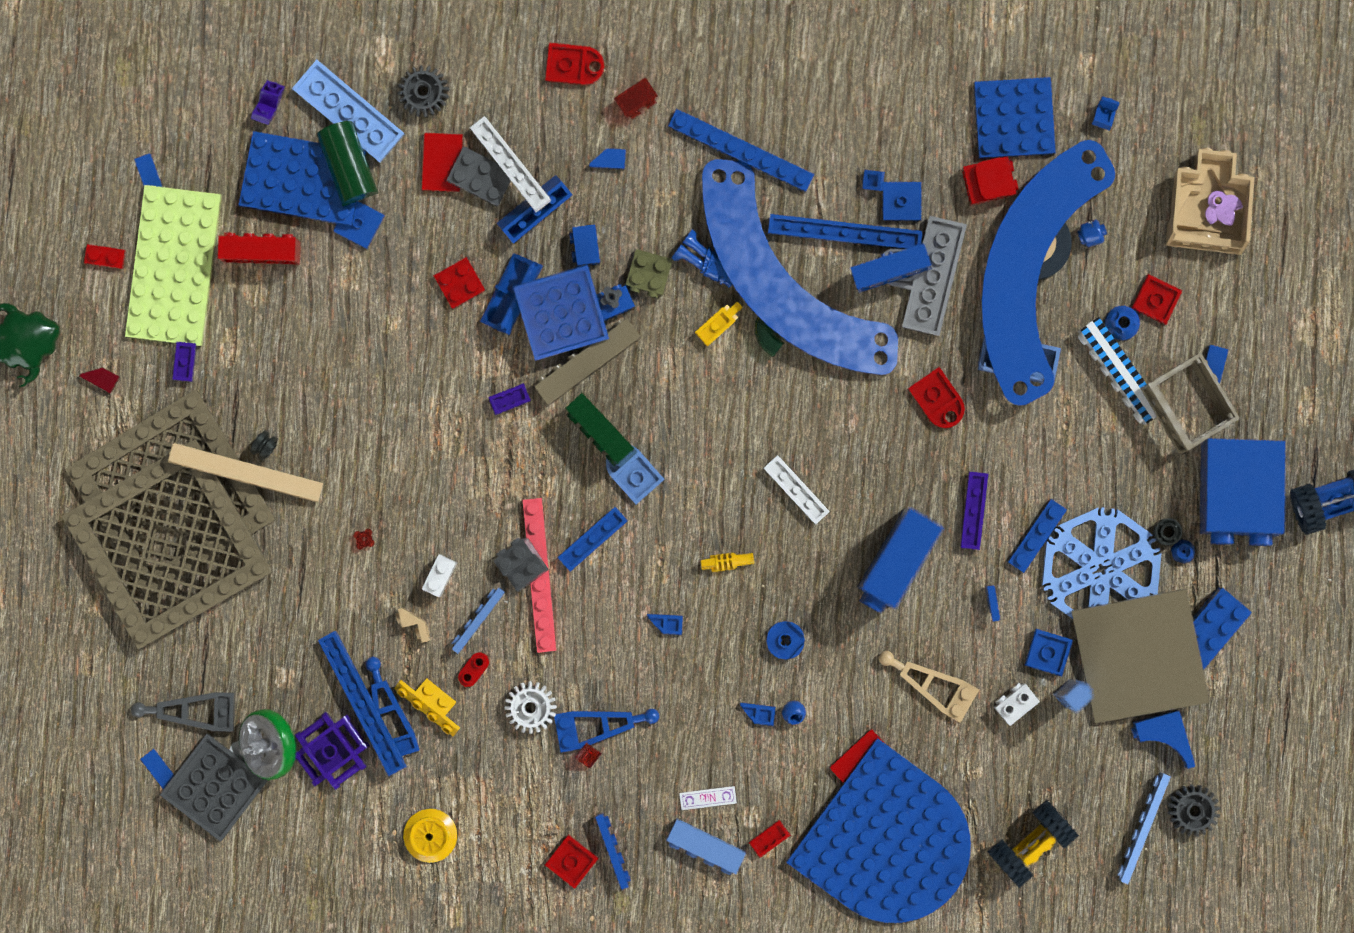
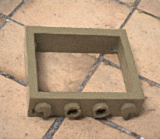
M1201 352L1140 388L1179 454L1192 449L1240 419L1235 411L1236 408L1232 406L1226 391L1220 386L1217 376L1212 372L1208 361L1205 360ZM1189 365L1193 367L1223 418L1222 422L1191 441L1157 386Z

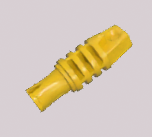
M732 552L710 555V559L700 561L701 569H712V572L734 570L737 566L754 564L753 553L736 555V553Z

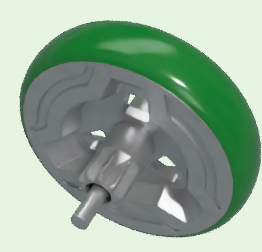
M270 709L256 710L244 719L239 731L240 753L247 767L256 776L265 780H276L285 776L293 767L296 757L295 738L287 721L279 713Z

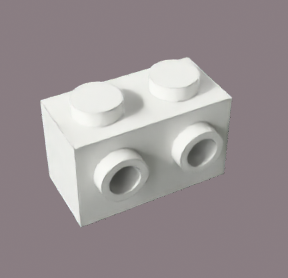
M1017 683L1010 689L1011 693L1009 695H1002L995 701L996 705L994 708L1009 726L1040 702L1025 683Z

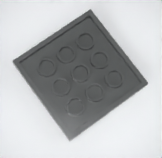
M207 733L160 796L221 842L268 780L256 776L247 767L244 760Z

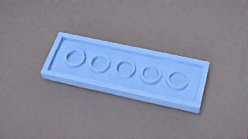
M317 59L292 88L333 124L342 121H352L362 148L379 163L382 162L405 135L404 132Z

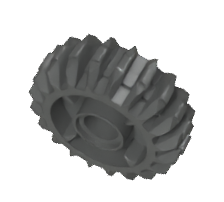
M420 65V71L418 72L413 67V74L406 71L405 73L408 78L401 77V81L405 84H398V87L403 89V91H398L397 94L398 96H404L399 101L400 103H405L403 106L405 110L411 107L409 110L410 114L417 110V117H420L421 112H423L424 117H428L427 112L430 111L431 115L434 116L435 112L433 109L436 108L440 112L441 108L438 105L446 106V102L442 98L449 99V95L444 94V92L449 91V87H443L448 82L447 80L440 81L444 75L442 73L437 75L438 70L436 68L431 73L430 66H427L426 71H424L423 66ZM422 87H427L429 90L425 96L418 94L419 89Z
M1192 784L1189 785V791L1185 786L1182 787L1183 793L1176 790L1175 792L1178 797L1171 796L1175 803H1168V806L1173 808V810L1168 811V814L1174 815L1169 820L1170 822L1177 821L1173 827L1177 829L1181 826L1180 833L1183 834L1187 830V836H1191L1193 832L1196 837L1199 836V830L1203 835L1206 834L1205 828L1212 831L1213 829L1210 824L1217 825V822L1213 820L1214 817L1220 818V815L1215 813V811L1220 810V807L1214 806L1219 801L1218 799L1211 800L1215 794L1211 792L1207 795L1208 788L1205 787L1202 790L1201 785H1197L1195 789ZM1196 805L1198 813L1192 816L1190 808Z

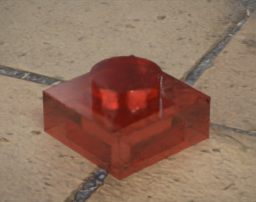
M586 743L575 758L580 763L591 768L602 753Z

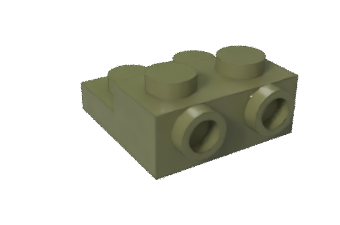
M636 249L626 287H629V291L640 293V290L648 292L647 296L653 298L663 296L673 259Z

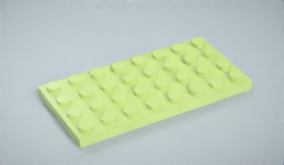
M149 185L144 186L125 337L170 343H196L197 346H202L221 194Z

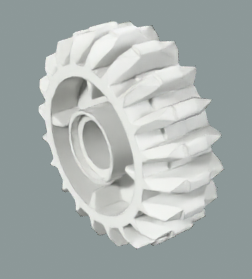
M532 681L528 682L527 688L524 683H521V690L515 686L514 690L517 693L509 692L513 699L507 698L505 700L507 703H511L510 706L504 707L505 710H511V713L506 714V717H513L509 723L513 724L516 721L518 724L515 726V729L517 730L521 725L523 726V733L526 731V727L529 728L530 734L533 733L534 727L537 732H540V725L546 729L545 721L552 723L549 715H556V713L551 712V709H556L557 706L550 704V702H554L556 699L548 698L552 694L551 691H548L546 694L544 693L545 685L541 690L538 689L539 682L535 684V688L532 687ZM526 703H534L536 706L535 712H527L525 709Z

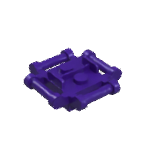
M324 712L321 718L302 732L299 731L295 734L303 746L296 752L295 760L300 763L311 778V783L314 787L324 779H327L332 787L337 790L341 787L340 784L360 769L364 770L367 767L358 754L369 747L370 744L363 740L349 721L350 717L348 715L334 723L331 716ZM327 723L329 728L308 743L306 738ZM342 725L359 747L355 750L339 728ZM307 753L321 772L320 776L317 775L303 754ZM351 759L356 762V764L337 778H334L332 775Z

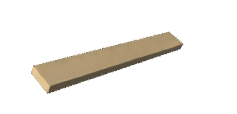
M173 443L168 463L317 503L319 502L323 483L176 443Z

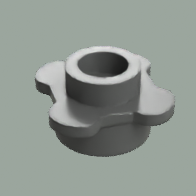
M605 287L601 303L617 308L622 292Z

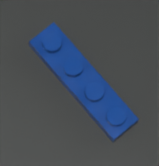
M1050 499L1008 560V563L1024 573L1067 509Z
M614 507L558 556V559L571 572L628 520Z
M602 812L597 814L595 818L622 890L629 887L628 882L631 881L628 870H623L622 864L625 862L622 853H617L615 846L618 845L615 834L611 835L609 827H611L609 817H604Z

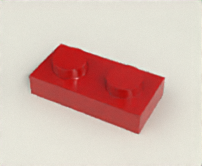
M87 244L84 263L123 269L126 250Z

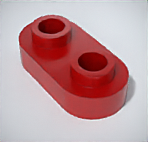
M477 652L472 655L458 675L461 685L471 687L479 680L490 662L489 657L485 653ZM478 658L483 660V664L481 666H478L476 664V660ZM465 674L471 675L470 681L465 680Z

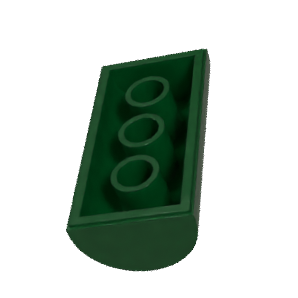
M342 121L321 129L317 133V137L342 206L378 194L379 192L353 122Z

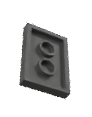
M463 146L446 181L498 207L511 180L498 163Z

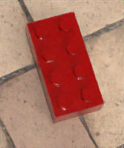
M225 232L224 236H218V259L224 263L300 265L301 242L292 234H282V237L274 236V234H262V237H258L254 233H243V236L235 235L236 233Z

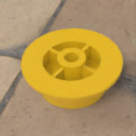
M424 809L415 813L407 821L403 834L404 843L408 852L414 858L427 863L438 862L445 859L453 851L457 842V829L453 820L443 811ZM431 833L433 839H428L427 834Z

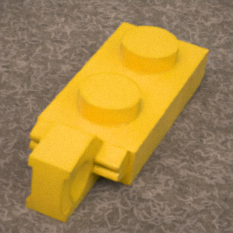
M737 301L731 308L728 305L722 307L695 334L708 347L736 322L735 320L739 318L736 313L743 308L742 305Z

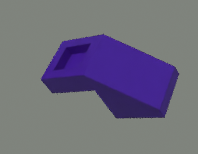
M267 80L260 91L259 102L252 112L251 119L269 125L276 114L285 86Z

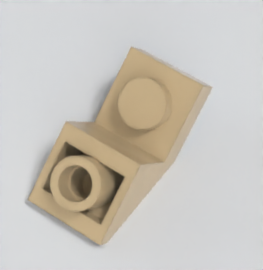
M405 608L398 609L399 613H396L398 624H402V628L417 624L418 628H415L417 639H421L422 643L431 640L426 621Z

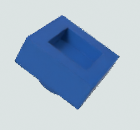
M864 170L862 189L883 191L885 172Z

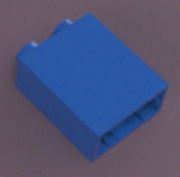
M1208 438L1201 442L1200 534H1211L1210 544L1232 545L1234 544V535L1249 536V545L1272 546L1273 537L1284 534L1285 441Z
M904 508L857 588L864 591L859 601L880 613L883 612L886 605L896 608L942 532L943 527L912 508Z

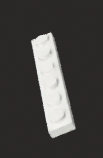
M485 116L470 127L536 212L552 201Z

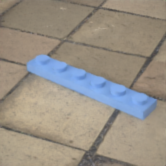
M1160 772L1159 776L1156 775L1153 781L1154 790L1152 794L1149 793L1147 796L1146 804L1148 805L1145 812H1141L1138 820L1140 825L1138 830H1134L1131 837L1133 843L1131 848L1128 847L1126 849L1124 865H1120L1118 869V880L1123 883L1129 884L1171 776Z

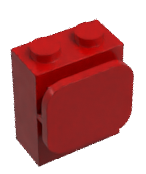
M1008 156L963 166L961 169L970 206L1012 197L1019 190L1017 180H1013L1012 176L1014 165L1012 160L1009 161Z

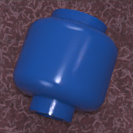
M1092 220L1081 224L1078 235L1082 245L1085 244L1087 247H1092L1104 242V235H1107V230L1104 224L1100 225L1098 220Z

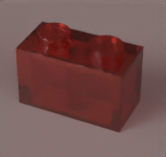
M645 77L616 96L614 102L626 120L629 118L633 120L641 115L640 111L644 108L650 109L655 106L658 95Z

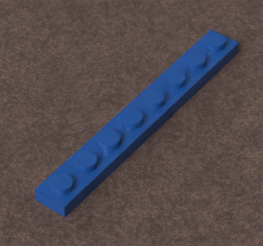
M676 109L668 125L669 128L804 192L807 191L814 177L813 173Z
M770 214L768 234L903 249L920 245L922 240V231L776 214Z
M333 631L319 639V644L388 776H392L406 768L407 765L337 631Z

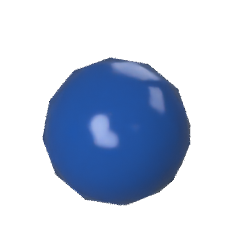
M789 701L782 709L783 719L788 724H800L806 716L804 705L799 701Z

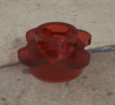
M371 529L354 533V538L357 541L356 547L359 550L367 546H374L375 541L372 538Z

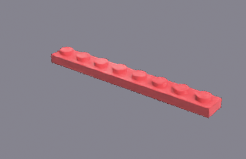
M542 498L523 500L526 538L530 540L549 569ZM548 570L531 583L537 653L557 651Z

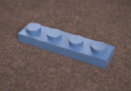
M500 587L497 590L492 589L487 596L489 601L486 605L481 604L476 610L477 617L473 621L470 619L464 626L466 630L462 636L458 634L452 642L454 645L453 651L457 654L461 652L505 594L504 590Z

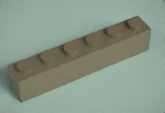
M621 318L613 324L615 328L609 332L607 331L609 339L583 346L581 353L578 355L576 352L567 358L568 362L563 366L558 364L551 370L553 372L548 377L543 375L536 381L537 385L534 387L548 406L641 339V336L628 319L623 320Z

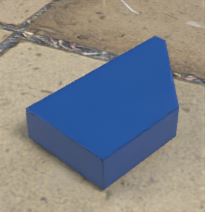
M606 148L589 164V167L625 169L626 150Z
M1209 345L1205 360L1208 361L1210 369L1217 376L1220 384L1229 349Z
M985 586L992 621H1000L995 586Z
M647 614V617L662 634L682 635L683 616Z
M740 702V706L754 724L774 725L776 707Z

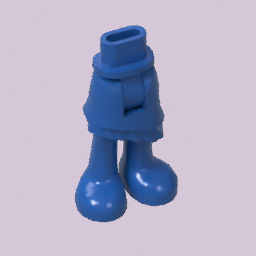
M692 229L682 243L704 257V261L692 254L682 244L671 259L674 261L684 259L700 270L699 273H702L703 276L716 282L720 281L719 284L722 285L723 283L730 288L732 283L725 273L715 250L712 251L710 246L706 249L696 239V232Z

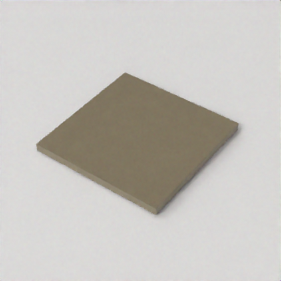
M1187 589L1071 611L1086 682L1093 690L1091 694L1094 697L1090 701L1095 723L1210 703Z

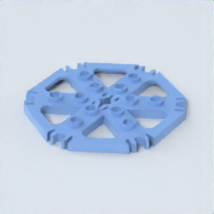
M1103 507L1100 508V516L1098 515V508L1058 525L1063 532L1055 528L1054 531L1058 533V538L1048 537L1049 541L1053 542L1054 545L1046 541L1042 586L1045 583H1050V585L1045 586L1043 590H1052V595L1047 597V599L1052 600L1056 597L1057 599L1050 603L1071 619H1073L1071 612L1073 609L1065 604V597L1089 585L1088 607L1108 604L1110 588L1127 600L1149 596L1150 593L1153 595L1158 594L1162 553L1158 555L1153 554L1161 550L1160 548H1151V543L1155 542L1156 538L1147 541V538L1154 535L1118 509H1116V517H1113L1115 515L1113 508H1111L1108 516L1104 514ZM1088 520L1095 521L1093 550L1072 536L1071 530L1073 527ZM1119 523H1123L1139 535V541L1113 553L1116 526ZM1057 551L1062 552L1080 565L1081 568L1055 578L1052 575L1054 553ZM1148 560L1152 563L1150 585L1143 587L1122 571ZM1099 564L1102 566L1111 565L1104 570L1105 574L1103 575L1101 572L1092 573L1097 571Z

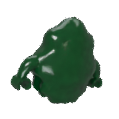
M1 303L0 312L5 311L7 315L3 323L0 324V362L10 368L20 366L29 370L28 376L21 375L16 378H24L25 383L19 387H25L38 377L43 357L55 352L56 342L60 335V326L55 321L47 318L42 312L35 311L26 314L12 304Z

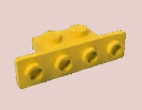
M427 678L416 691L402 680L397 683L394 689L400 697L406 698L416 710L422 711L431 722L438 724L443 732L453 737L455 736L460 727L446 716L456 704L455 700Z

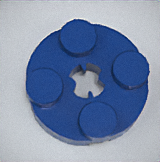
M778 622L767 633L766 642L768 649L779 659L794 658L804 648L805 638L803 631L793 622ZM785 635L786 637V635H789L791 643L783 646L781 644V636Z

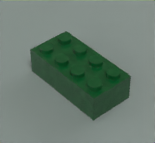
M583 393L578 395L565 408L568 411L567 417L575 425L577 423L581 425L579 428L588 439L590 437L594 439L592 442L601 453L603 451L607 453L605 457L614 467L618 465L621 468L637 453L635 448Z

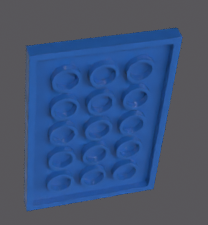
M253 131L239 207L347 226L353 225L357 201L342 206L320 143Z

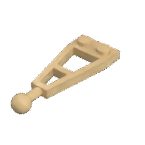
M883 651L879 655V661L882 665H891L900 670L899 675L945 715L961 723L979 689L961 679L908 661L903 664L894 659V655L890 651ZM910 668L927 674L921 686L907 675ZM934 676L959 685L946 708L926 691Z

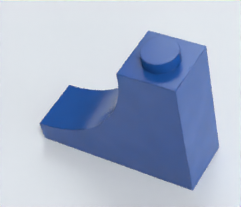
M1179 710L1132 722L1131 732L1134 739L1137 738L1139 742H1163L1178 753L1186 768L1196 767Z

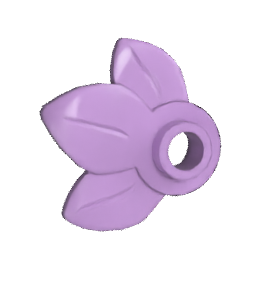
M1214 191L1208 196L1209 206L1205 211V217L1209 224L1219 220L1225 225L1232 226L1235 220L1234 211L1243 208L1242 202L1235 195H1225L1221 191ZM1216 197H1220L1221 202L1219 204L1215 203Z

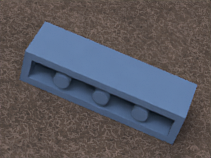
M1069 679L1053 694L1066 709L1076 713L1094 697L1091 694L1093 690L1085 682L1078 681L1077 679Z
M676 818L666 840L672 848L687 850V855L693 858L699 856L709 866L714 867L715 864L722 867L721 871L728 875L732 873L737 874L746 855L745 851Z

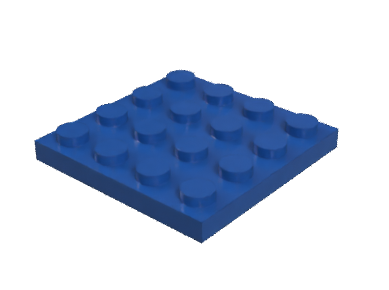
M1051 77L974 82L979 159L1056 153Z
M588 265L513 286L535 361L609 339Z

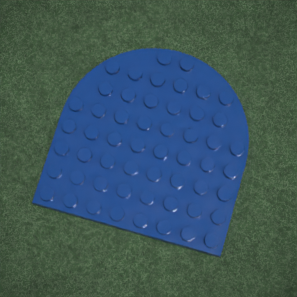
M876 738L786 863L847 908L865 918L885 923L908 922L925 917L936 911L957 891L969 865L971 852L970 832L965 815L955 798L941 784ZM922 842L926 844L924 848L920 846Z

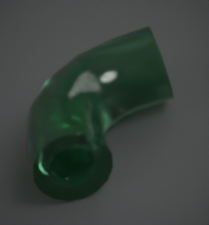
M757 316L754 327L757 343L767 354L774 357L784 342Z

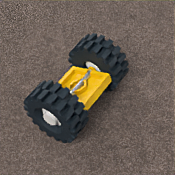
M1047 799L1032 812L1041 824L1018 845L1011 849L1001 839L987 851L1019 888L1034 876L1026 865L1029 866L1035 863L1042 853L1053 847L1056 841L1065 849L1079 837L1073 827Z

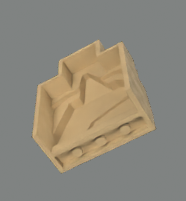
M1211 148L1198 149L1195 155L1194 170L1190 167L1177 169L1174 174L1171 215L1167 224L1166 246L1237 255L1243 254L1250 243L1254 177H1249L1247 174L1235 175L1237 153H1231L1229 150L1213 151ZM1221 191L1225 195H1235L1242 202L1243 208L1234 211L1235 220L1232 226L1225 225L1219 220L1213 224L1208 223L1205 211L1209 206L1208 196L1212 192ZM1216 197L1215 203L1219 204L1221 202L1220 197Z

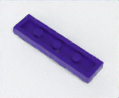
M970 471L968 473L960 548L980 550L988 483L987 473Z

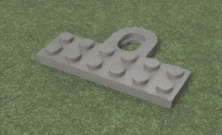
M929 216L923 243L925 244L932 269L913 275L910 278H903L888 283V285L911 290L902 328L940 336L967 224ZM892 248L887 250L883 254L887 256L889 255L888 252L892 251V253H896L905 249Z

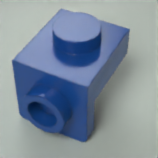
M1102 96L1096 107L1092 125L1110 131L1120 103Z

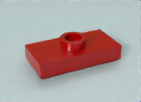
M778 820L748 843L759 858H761L791 835L782 822Z

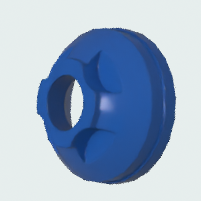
M1117 306L1108 312L1105 317V326L1114 339L1123 341L1135 336L1139 330L1140 319L1132 308ZM1121 317L1129 319L1130 323L1127 328H1122L1119 325L1118 321Z

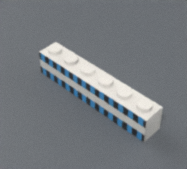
M1097 317L1077 332L1080 334L1078 335L1079 340L1083 345L1087 344L1091 357L1095 361L1098 360L1102 365L1100 369L1106 377L1109 375L1113 381L1111 383L1113 388L1117 392L1120 391L1124 396L1122 400L1125 405L1134 410L1135 413L1133 415L1138 423L1142 422L1145 425L1155 419L1157 416L1140 389L1146 385V382L1101 319Z

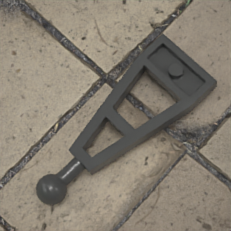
M214 692L158 702L157 706H145L143 703L137 702L132 705L131 713L137 718L143 717L145 714H157L158 719L211 731L233 732L235 693ZM214 699V724L189 719L190 702ZM182 704L181 717L164 714V707Z

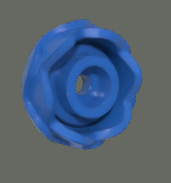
M1179 540L1171 548L1173 559L1182 564L1189 563L1195 556L1194 545L1190 541Z

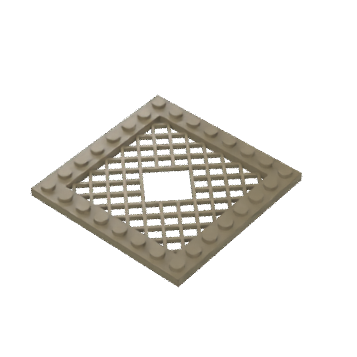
M195 389L75 462L65 470L84 502H87L103 493L99 486L107 487L108 489L113 487L115 476L124 477L125 479L129 478L131 465L140 467L142 470L148 467L145 466L147 456L156 457L157 461L164 456H161L163 447H172V444L165 443L167 432L177 434L176 444L179 443L181 435L189 437V442L193 441V439L202 440L203 451L207 443L213 454L239 461L240 459L200 393ZM190 416L193 422L184 419ZM180 422L178 432L168 430ZM183 422L193 424L191 435L181 433ZM196 427L203 438L194 436ZM163 433L161 442L152 440ZM151 442L160 444L158 455L148 453ZM147 443L145 452L135 450ZM131 452L129 462L119 460ZM134 452L144 454L142 465L132 463ZM118 462L128 465L125 475L116 473ZM114 463L112 472L103 470L107 466ZM102 472L111 474L109 485L99 483ZM182 472V474H181V477H182V478H186V479H190V480H191V477L185 476V473ZM98 473L97 479L95 480L93 475ZM222 477L221 483L224 488L233 490L232 502L243 506L241 517L251 535L276 520L256 486L229 479L233 487L224 485L225 478ZM194 478L192 486L196 487L197 480ZM191 489L189 499L192 500L194 494L200 496L201 493L194 492L195 489ZM149 491V494H148V496H147V497H148V498H147V502H149V503H150L151 496H152V492H150V491ZM236 493L243 503L234 501ZM205 494L202 503H206L207 497ZM133 501L130 512L134 513L135 508L141 509V507L136 506V502ZM188 502L187 513L190 512V507L197 509V506L191 505V502ZM146 505L144 515L147 516L148 511L154 513V510L149 509V505ZM201 505L199 516L203 515V511L210 512L211 509L204 508L205 506ZM247 509L249 514L244 516L245 510ZM112 511L99 518L109 520ZM116 511L113 521L121 523L119 518L124 519V516H120L119 511ZM157 511V519H160L161 514L167 516V513ZM215 511L213 512V517H212L213 520L216 519V515H217V514L215 513ZM171 514L170 522L173 523L174 518L180 519L181 516ZM129 515V518H127V525L129 526L131 521L137 522L136 519H132L133 515ZM185 515L183 526H186L187 521L193 522L194 519H190ZM143 518L140 522L141 529H144V525L150 526L151 524L149 522H145V518ZM198 519L196 529L199 530L200 524L207 525V522ZM99 520L98 525L103 533H106L108 523ZM156 522L153 525L154 531L152 537H150L149 550L146 551L148 553L147 558L150 559L151 554L161 556L160 562L164 561V557L174 560L167 564L181 567L185 553L179 556L180 548H186L187 546L182 544L184 534L190 535V532L185 531L183 528L182 530L174 529L171 525L168 527L159 525V522ZM211 522L209 533H212L213 527L220 528V525ZM112 524L109 534L119 537L122 526ZM223 527L221 536L230 538ZM126 528L122 538L131 540L129 535L134 533L129 532L130 528ZM158 528L168 530L165 540L155 538ZM141 531L137 534V542H140L141 538H147V536L142 535L143 532ZM171 531L181 533L179 543L169 541ZM198 532L193 533V543H196L197 537L203 538V535H199ZM208 535L205 546L214 548L217 537ZM108 537L109 543L115 550L118 539ZM220 539L218 549L228 550L230 541ZM121 540L119 551L129 553L131 543ZM154 541L164 543L162 553L152 551ZM134 544L132 554L142 557L139 551L143 552V549L139 548V545L136 544L135 546ZM168 544L178 546L175 556L165 554ZM190 546L188 555L198 558L200 547ZM203 548L201 559L210 561L213 551ZM117 554L123 566H125L127 556ZM131 557L128 568L138 570L140 559ZM187 558L184 568L194 571L197 560ZM144 561L141 571L151 573L149 567L153 568V565H150L148 561L146 563ZM200 561L199 567L205 564V562ZM162 565L156 566L155 575L164 577L167 567ZM170 568L167 578L178 580L180 570ZM127 570L132 581L135 582L137 573ZM183 571L182 577L189 574V572ZM140 574L138 584L148 586L150 576ZM153 577L151 588L161 590L163 580ZM166 581L165 588L174 582ZM137 587L144 599L147 589ZM150 590L148 598L158 592Z
M194 439L193 441L184 445L194 449L202 450L197 439ZM170 454L62 516L138 650L273 572L219 477L191 469V471L183 470L186 467L168 463ZM178 472L176 481L167 479ZM182 472L192 474L189 485L179 483ZM194 478H196L201 488L192 486ZM162 482L159 491L150 489L151 487ZM165 482L175 484L173 494L163 492ZM178 485L188 487L186 498L176 496ZM191 489L201 491L199 502L189 499ZM145 491L143 501L134 499V497ZM149 491L158 494L156 504L146 502ZM204 494L206 495L211 505L202 503ZM162 495L172 497L169 508L159 505ZM175 498L185 501L182 511L172 509ZM128 501L126 510L117 508ZM132 501L142 503L139 514L129 511ZM188 502L198 504L195 515L185 512ZM145 505L155 507L152 517L142 515ZM201 505L211 508L208 518L198 516ZM158 508L168 510L165 521L156 519ZM112 511L109 520L99 518ZM115 511L125 513L123 523L113 521ZM171 511L181 514L179 524L169 522ZM214 511L217 514L220 521L212 519ZM128 514L138 516L136 527L126 525ZM184 515L194 517L192 528L182 526ZM141 518L151 520L149 531L139 528ZM197 519L207 521L205 531L195 529ZM95 520L94 526H93V529H92L90 523ZM99 520L108 523L106 533L96 531ZM155 521L191 531L181 567L145 558ZM211 522L221 524L218 535L208 532ZM112 524L122 526L119 537L109 534ZM125 527L135 530L132 540L122 538ZM223 527L230 538L221 536ZM138 531L148 533L145 544L135 541ZM194 532L204 534L201 544L191 542ZM96 534L105 536L103 545L100 543ZM207 535L217 537L214 548L205 546ZM108 537L118 539L115 550L106 548ZM220 539L230 541L228 551L218 549ZM121 540L131 543L129 553L119 551ZM134 544L144 546L142 557L132 554ZM233 544L239 554L231 553ZM190 545L200 547L198 558L188 555ZM203 548L213 551L211 561L201 559ZM106 551L114 552L112 562ZM216 552L227 554L224 565L214 562ZM117 554L127 556L125 566L115 564ZM230 555L240 558L237 568L227 566ZM131 557L140 559L138 570L128 568ZM187 558L197 560L194 571L184 568ZM242 560H243L244 563H245V566H243V567L241 568V564H242ZM144 561L154 563L151 573L141 571ZM200 561L210 564L207 574L197 572ZM157 564L167 567L164 577L155 575ZM213 565L223 567L220 578L211 575ZM115 567L124 569L122 578H120ZM170 568L180 570L178 580L167 578ZM226 568L235 570V572L224 577ZM127 570L137 573L134 583L124 581ZM183 571L193 573L191 584L181 582ZM140 574L150 576L148 586L138 584ZM196 574L206 577L204 587L194 585ZM153 577L163 580L161 590L151 588ZM209 578L219 580L216 583L207 587ZM166 581L176 583L174 594L164 591ZM125 584L133 586L131 595L127 590ZM180 584L189 586L187 597L177 595ZM137 587L147 589L144 600L134 597ZM193 588L202 590L191 596ZM150 590L160 593L157 603L147 601ZM163 594L173 596L170 607L160 604ZM176 597L185 600L174 606ZM134 600L143 602L141 612L139 611ZM146 604L156 606L154 616L144 614ZM159 607L169 609L157 616ZM143 617L150 618L152 620L146 623Z

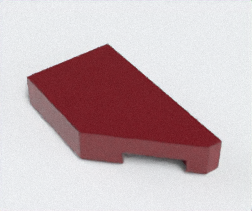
M103 367L79 375V377L109 393L113 392L120 379V376Z

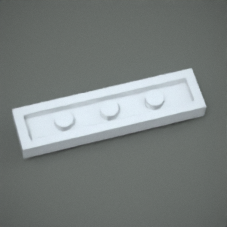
M778 455L764 467V470L815 525L830 512Z

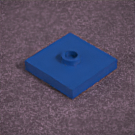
M884 182L883 221H921V182Z
M357 201L353 225L336 224L333 232L368 249L385 215Z
M1035 629L1025 666L1062 677L1073 640Z

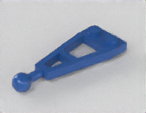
M377 657L368 658L365 665L367 670L372 672L375 684L371 685L372 699L379 714L396 710L408 732L406 735L393 739L401 756L419 751L418 741L411 724L387 680L382 681L379 672L380 660ZM384 687L392 705L380 708L378 689Z
M648 709L645 714L632 716V712L569 711L558 713L554 716L560 752L578 750L634 728V723L646 721L649 724H654L658 722L660 716L656 709ZM574 717H601L604 733L579 743ZM608 717L627 718L628 724L610 731Z

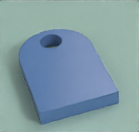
M634 447L637 453L621 468L618 465L614 467L607 458L606 468L614 481L637 505L665 479L644 455Z

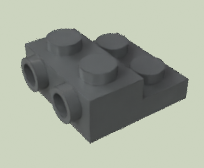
M519 537L510 543L511 548L508 550L506 548L502 549L496 554L497 558L493 560L502 575L508 577L517 592L523 590L549 570L530 540Z

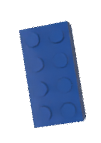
M1218 587L1193 616L1203 669L1206 668L1252 613L1223 587Z

